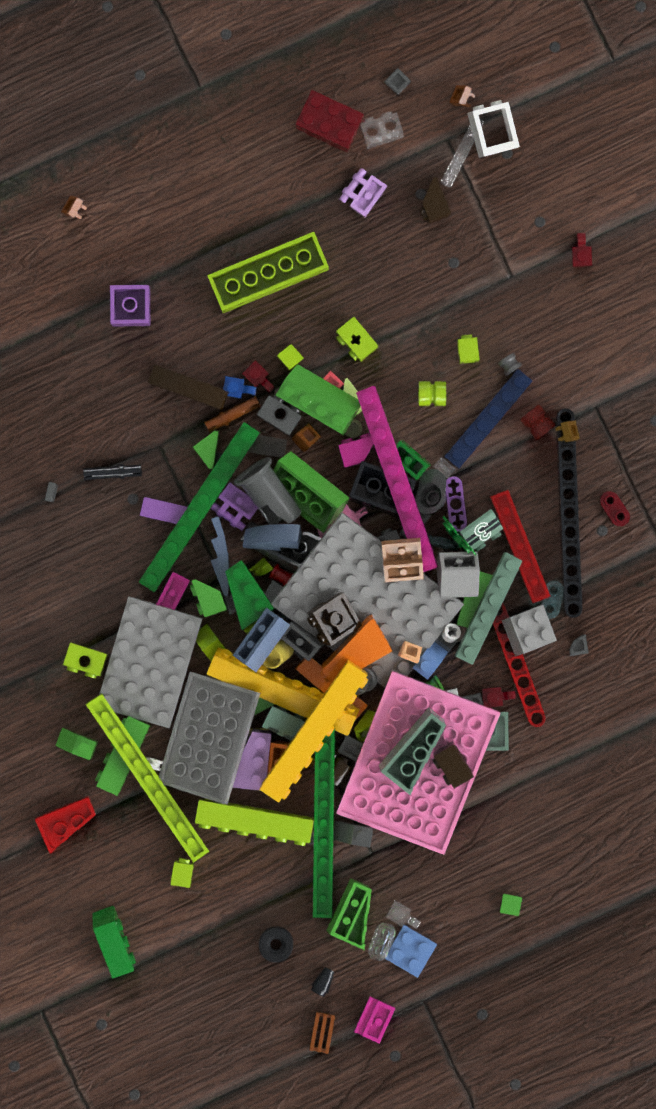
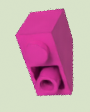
M370 433L361 435L359 440L353 441L352 438L342 440V444L338 445L344 468L356 466L365 461L374 445Z

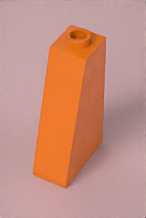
M372 614L321 665L322 672L320 673L325 682L329 681L331 684L347 660L363 669L392 652L389 642Z

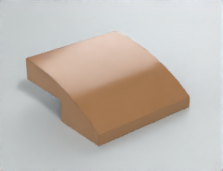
M420 538L381 541L385 582L424 579Z

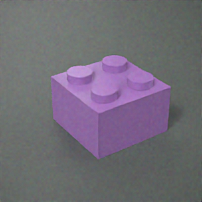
M110 285V323L112 326H151L149 285Z

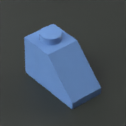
M434 642L420 657L419 663H415L412 668L428 680L445 658L448 651Z

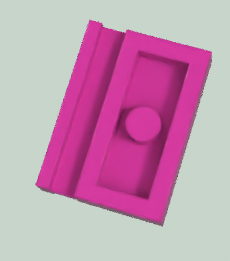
M369 996L354 1032L380 1044L395 1011V1007Z

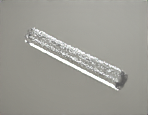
M480 119V123H481V127H482L484 121H483L482 119ZM471 125L441 181L446 187L452 186L474 143Z

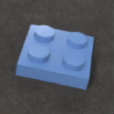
M403 924L384 958L418 978L437 943Z

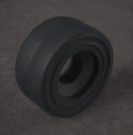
M274 926L266 929L261 934L259 951L266 960L275 963L282 962L291 955L293 938L286 929ZM273 939L281 941L282 946L280 949L274 950L271 948L270 943Z

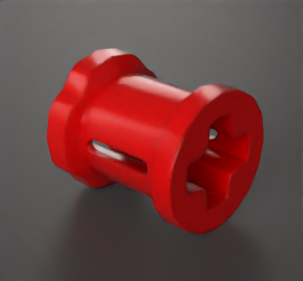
M276 564L268 578H273L284 587L293 573H288L280 568L279 564Z

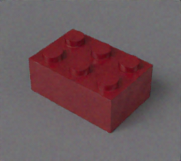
M311 90L295 125L297 130L348 152L363 121L364 114Z

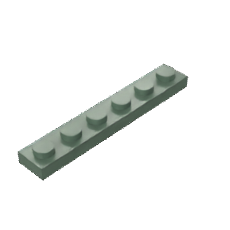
M506 552L503 553L454 655L455 657L471 665L474 664L522 560Z

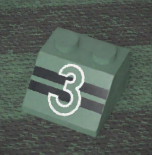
M490 509L458 532V534L465 539L473 550L475 549L478 552L486 546L485 541L490 538L493 541L502 535L500 531L503 527L492 509Z

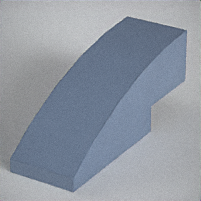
M273 524L245 529L243 548L281 551V548L299 549L302 533L301 526L298 524Z

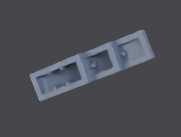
M218 516L211 519L218 535L217 538L211 539L218 557L211 560L224 596H228L229 583L225 571L229 569V554L225 534Z

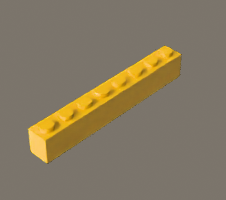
M217 649L207 672V675L223 682L259 692L260 698L305 718H308L324 695L317 688H310L298 680L285 677L280 672L269 670L264 665H261L259 670L255 672L232 656L233 653L228 649ZM349 703L344 708L346 713L340 721L337 719L333 724L335 731L346 736L349 735L360 710Z
M347 660L264 779L259 790L278 803L281 799L285 800L291 791L289 789L291 784H296L302 776L300 771L303 767L307 768L313 760L311 756L314 751L319 752L324 744L322 742L326 735L329 737L335 729L333 726L337 719L340 721L345 715L346 711L344 708L348 703L351 705L357 697L355 693L358 688L363 689L368 681L366 671Z

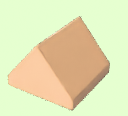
M404 640L397 656L418 664L422 647Z

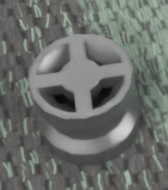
M514 353L498 363L505 370L504 374L506 376L522 366L515 359L516 355Z

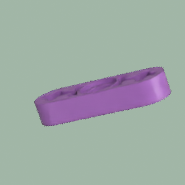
M452 476L446 480L445 494L448 518L455 530L460 532L467 526L462 481L458 477ZM451 480L459 484L456 487V493L460 492L461 496L454 495L449 497V493L453 494L452 488L448 487ZM459 499L461 501L460 509H452L450 506L451 500ZM462 511L463 515H459V520L463 521V524L460 526V529H457V526L453 525V522L456 521V515L451 516V512L458 513Z

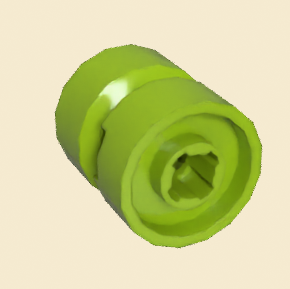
M419 381V406H430L431 403L435 406H446V381H435L434 384H431L430 381Z

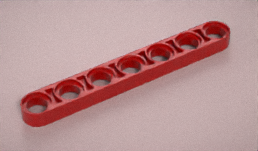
M502 603V613L496 616L493 627L527 720L532 726L540 727L545 723L546 718L523 654L515 656L513 651L508 652L505 649V643L509 641L506 633L502 634L498 630L499 624L502 623L501 620L509 618L506 607ZM514 659H520L522 662V667L519 670H515L511 666ZM520 677H526L529 680L527 687L521 688L518 685ZM527 695L535 697V703L532 706L526 705L524 701ZM534 713H539L542 716V721L538 724H534L531 721V716Z

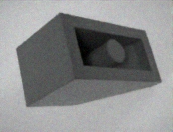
M335 820L334 840L370 848L373 827Z

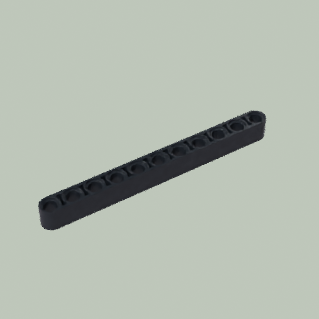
M565 408L557 413L556 428L563 423L560 420L562 413H567L570 416V421H575L574 413L570 409ZM559 430L556 431L563 611L567 617L575 618L582 613L576 440L569 442L558 441L563 432ZM563 451L571 453L570 461L562 459ZM564 470L571 471V480H565L563 478L562 474ZM565 489H570L573 492L572 499L568 500L563 496ZM566 508H570L574 512V516L571 519L564 516ZM567 527L573 528L575 532L572 538H568L565 535ZM568 546L575 549L573 557L566 555L565 551ZM569 565L576 568L574 576H569L566 572ZM571 584L577 588V592L573 596L567 592V588ZM570 604H575L578 608L577 613L574 615L568 612Z

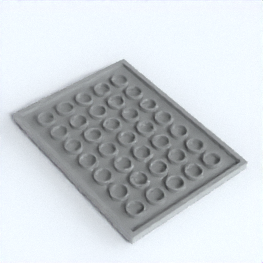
M342 512L271 602L273 607L317 638L318 631L308 623L307 618L309 615L307 612L321 602H326L338 593L344 592L359 621L362 623L372 614L392 648V652L366 666L376 674L377 682L384 688L392 671L408 676L415 665L414 662L397 656L404 640L422 647L421 657L464 605L457 597L440 598L438 583L426 574H424V579L385 582L381 541ZM350 634L328 647L335 651Z

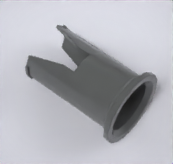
M270 457L257 461L237 476L234 484L243 487L269 525L278 524L282 519L290 524L302 513L299 506L271 468L272 459Z

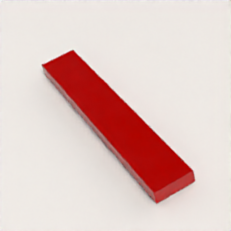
M509 490L491 496L490 498L514 557L522 560L519 570L532 603L534 604L551 597Z

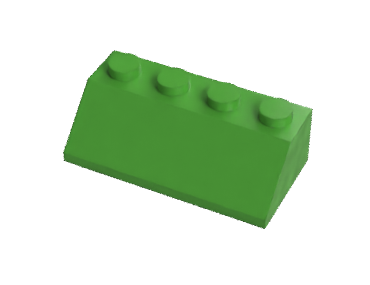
M298 364L285 378L276 394L277 397L342 435L346 433L361 407L357 398Z
M291 451L278 460L273 470L301 509L302 513L300 515L322 533L327 531L349 500L347 495Z

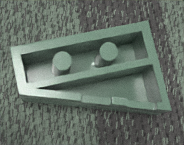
M273 705L262 727L292 741L304 724L305 717L296 713L292 715L287 712V709Z

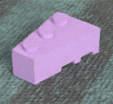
M252 730L244 747L233 788L260 789V785L267 777L272 736L271 730Z

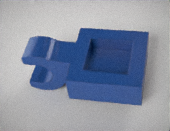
M226 376L223 390L229 392L227 397L242 399V394L256 396L257 388L244 385V379Z

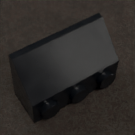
M362 461L348 501L400 519L383 469ZM407 477L413 491L416 480Z

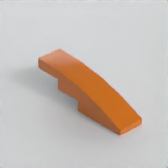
M304 658L295 668L323 693L331 685L329 681H324L320 673L322 672V667L314 659L307 661ZM358 696L352 703L356 708L360 709L355 720L368 707Z

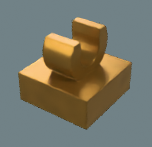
M576 420L563 422L561 426L556 428V431H563V437L558 438V441L569 442L580 439Z

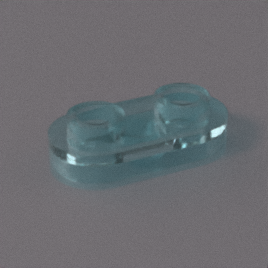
M550 581L546 584L551 597L541 601L545 611L547 606L553 607L551 613L546 611L548 619L555 618L560 612L564 590L562 584L558 581ZM551 587H555L557 589V592L555 594H552L550 592Z

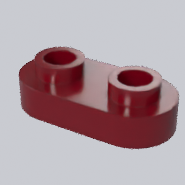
M612 491L603 493L599 503L612 524L618 527L626 525L630 520V514L618 495ZM608 497L613 499L611 505L606 502ZM619 513L623 514V520H618L617 515Z

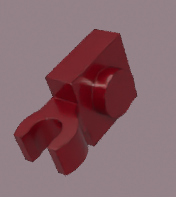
M578 233L577 247H572V267L592 266L591 246H586V233Z
M256 360L242 373L256 388L261 384L269 393L275 388L266 379L269 373Z
M501 687L482 689L484 706L489 708L503 706V700L516 699L515 691L501 692Z

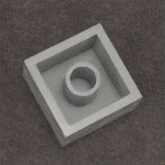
M543 605L501 620L515 656L557 641Z

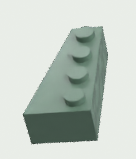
M428 707L379 764L381 773L409 795H411L416 781H418L433 748L446 727L444 719Z

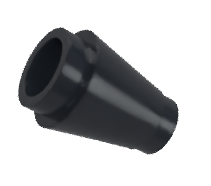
M324 967L311 984V991L325 997L326 993L328 994L335 972Z

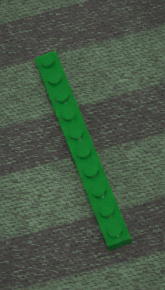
M243 422L139 580V583L154 593L156 592L259 436V431Z
M335 729L329 737L327 735L322 740L324 744L319 752L315 751L313 918H332Z

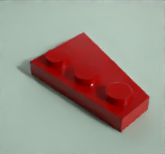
M89 796L36 817V824L49 853L51 854L74 832L92 819L96 812Z

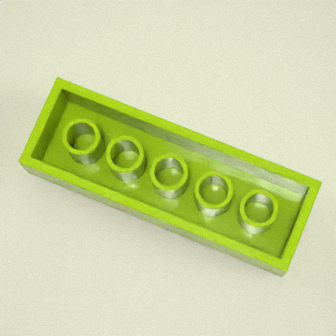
M312 232L207 276L222 313H226L329 270V266L315 232Z
M206 798L199 799L195 823L199 824V828L210 829L213 826L218 827V831L221 832L236 830L239 835L248 836L249 833L256 834L257 838L267 839L270 836L275 837V841L285 843L287 840H293L294 844L301 846L310 843L314 817L229 802L228 805Z

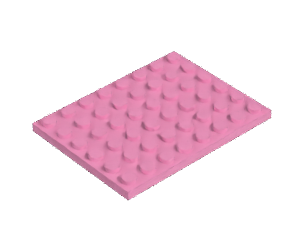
M392 671L336 814L444 855L495 729L500 712ZM429 707L444 719L446 727L433 748L418 781H416L411 795H409L381 773L379 764ZM454 741L474 774L472 779L455 789L452 785L448 786L443 779V775H445L441 768L437 769L432 761L434 759L433 753Z

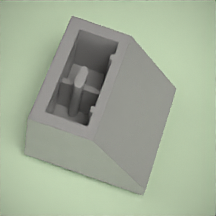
M467 552L439 553L436 560L438 564L436 571L440 598L478 597L480 567L477 552H475L476 555L472 552L469 554Z

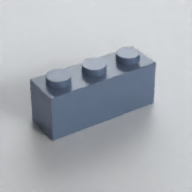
M266 608L232 656L257 672L290 624Z

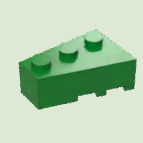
M242 560L225 571L242 630L257 621L266 608L270 611L274 609L270 600Z
M111 906L93 912V930L112 979L133 972L136 959L134 953L129 951V940L127 936H124L121 920L118 919L115 907Z

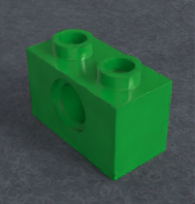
M400 440L396 447L404 470L418 480L431 464L405 441Z

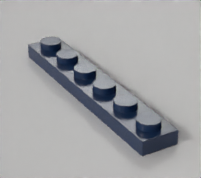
M517 369L444 457L459 469L532 383V380Z

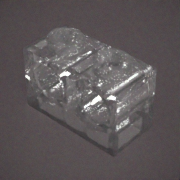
M392 111L383 113L377 119L370 117L363 120V123L360 124L367 149L401 139L404 136L397 112L393 114ZM388 122H393L396 128L394 130H388L386 129L385 124ZM375 128L378 133L375 136H370L367 130Z

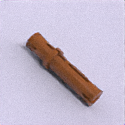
M256 396L225 412H219V415L204 423L209 433H211L215 429L224 425L227 426L229 422L261 406Z

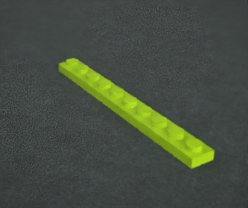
M99 694L86 703L96 721L193 863L207 854L209 850L103 694Z

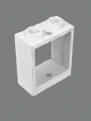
M501 100L491 102V107L484 108V105L473 107V111L467 113L479 158L520 147L509 102L502 103ZM501 109L509 142L487 148L479 115Z

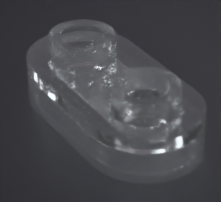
M381 923L377 926L368 948V954L371 959L382 961L387 957L396 934L393 925Z

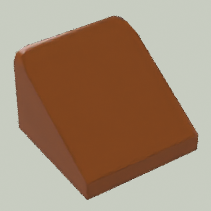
M308 423L292 437V440L303 452H306L321 436Z

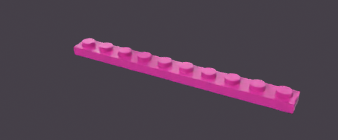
M372 386L356 392L407 539L420 538L423 573L438 568L376 387Z

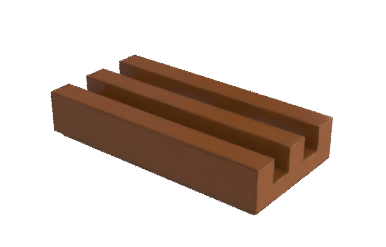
M316 1011L309 1051L329 1054L335 1015ZM319 1017H323L318 1047H316L314 1044ZM327 1018H331L326 1047L322 1048Z

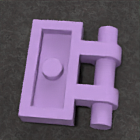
M360 168L358 173L352 176L353 180L348 187L342 190L343 194L339 200L346 203L348 198H351L353 202L350 208L365 218L383 194L387 185L373 175L370 176L368 181L365 180L363 177L367 172ZM360 184L363 188L357 195L353 191Z

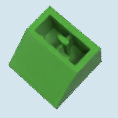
M196 579L192 580L193 585L190 588L193 596L198 597L199 603L196 605L200 615L204 614V617H209L228 610L221 591Z

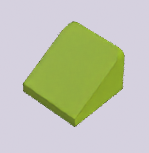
M292 344L277 355L278 359L289 371L304 359Z

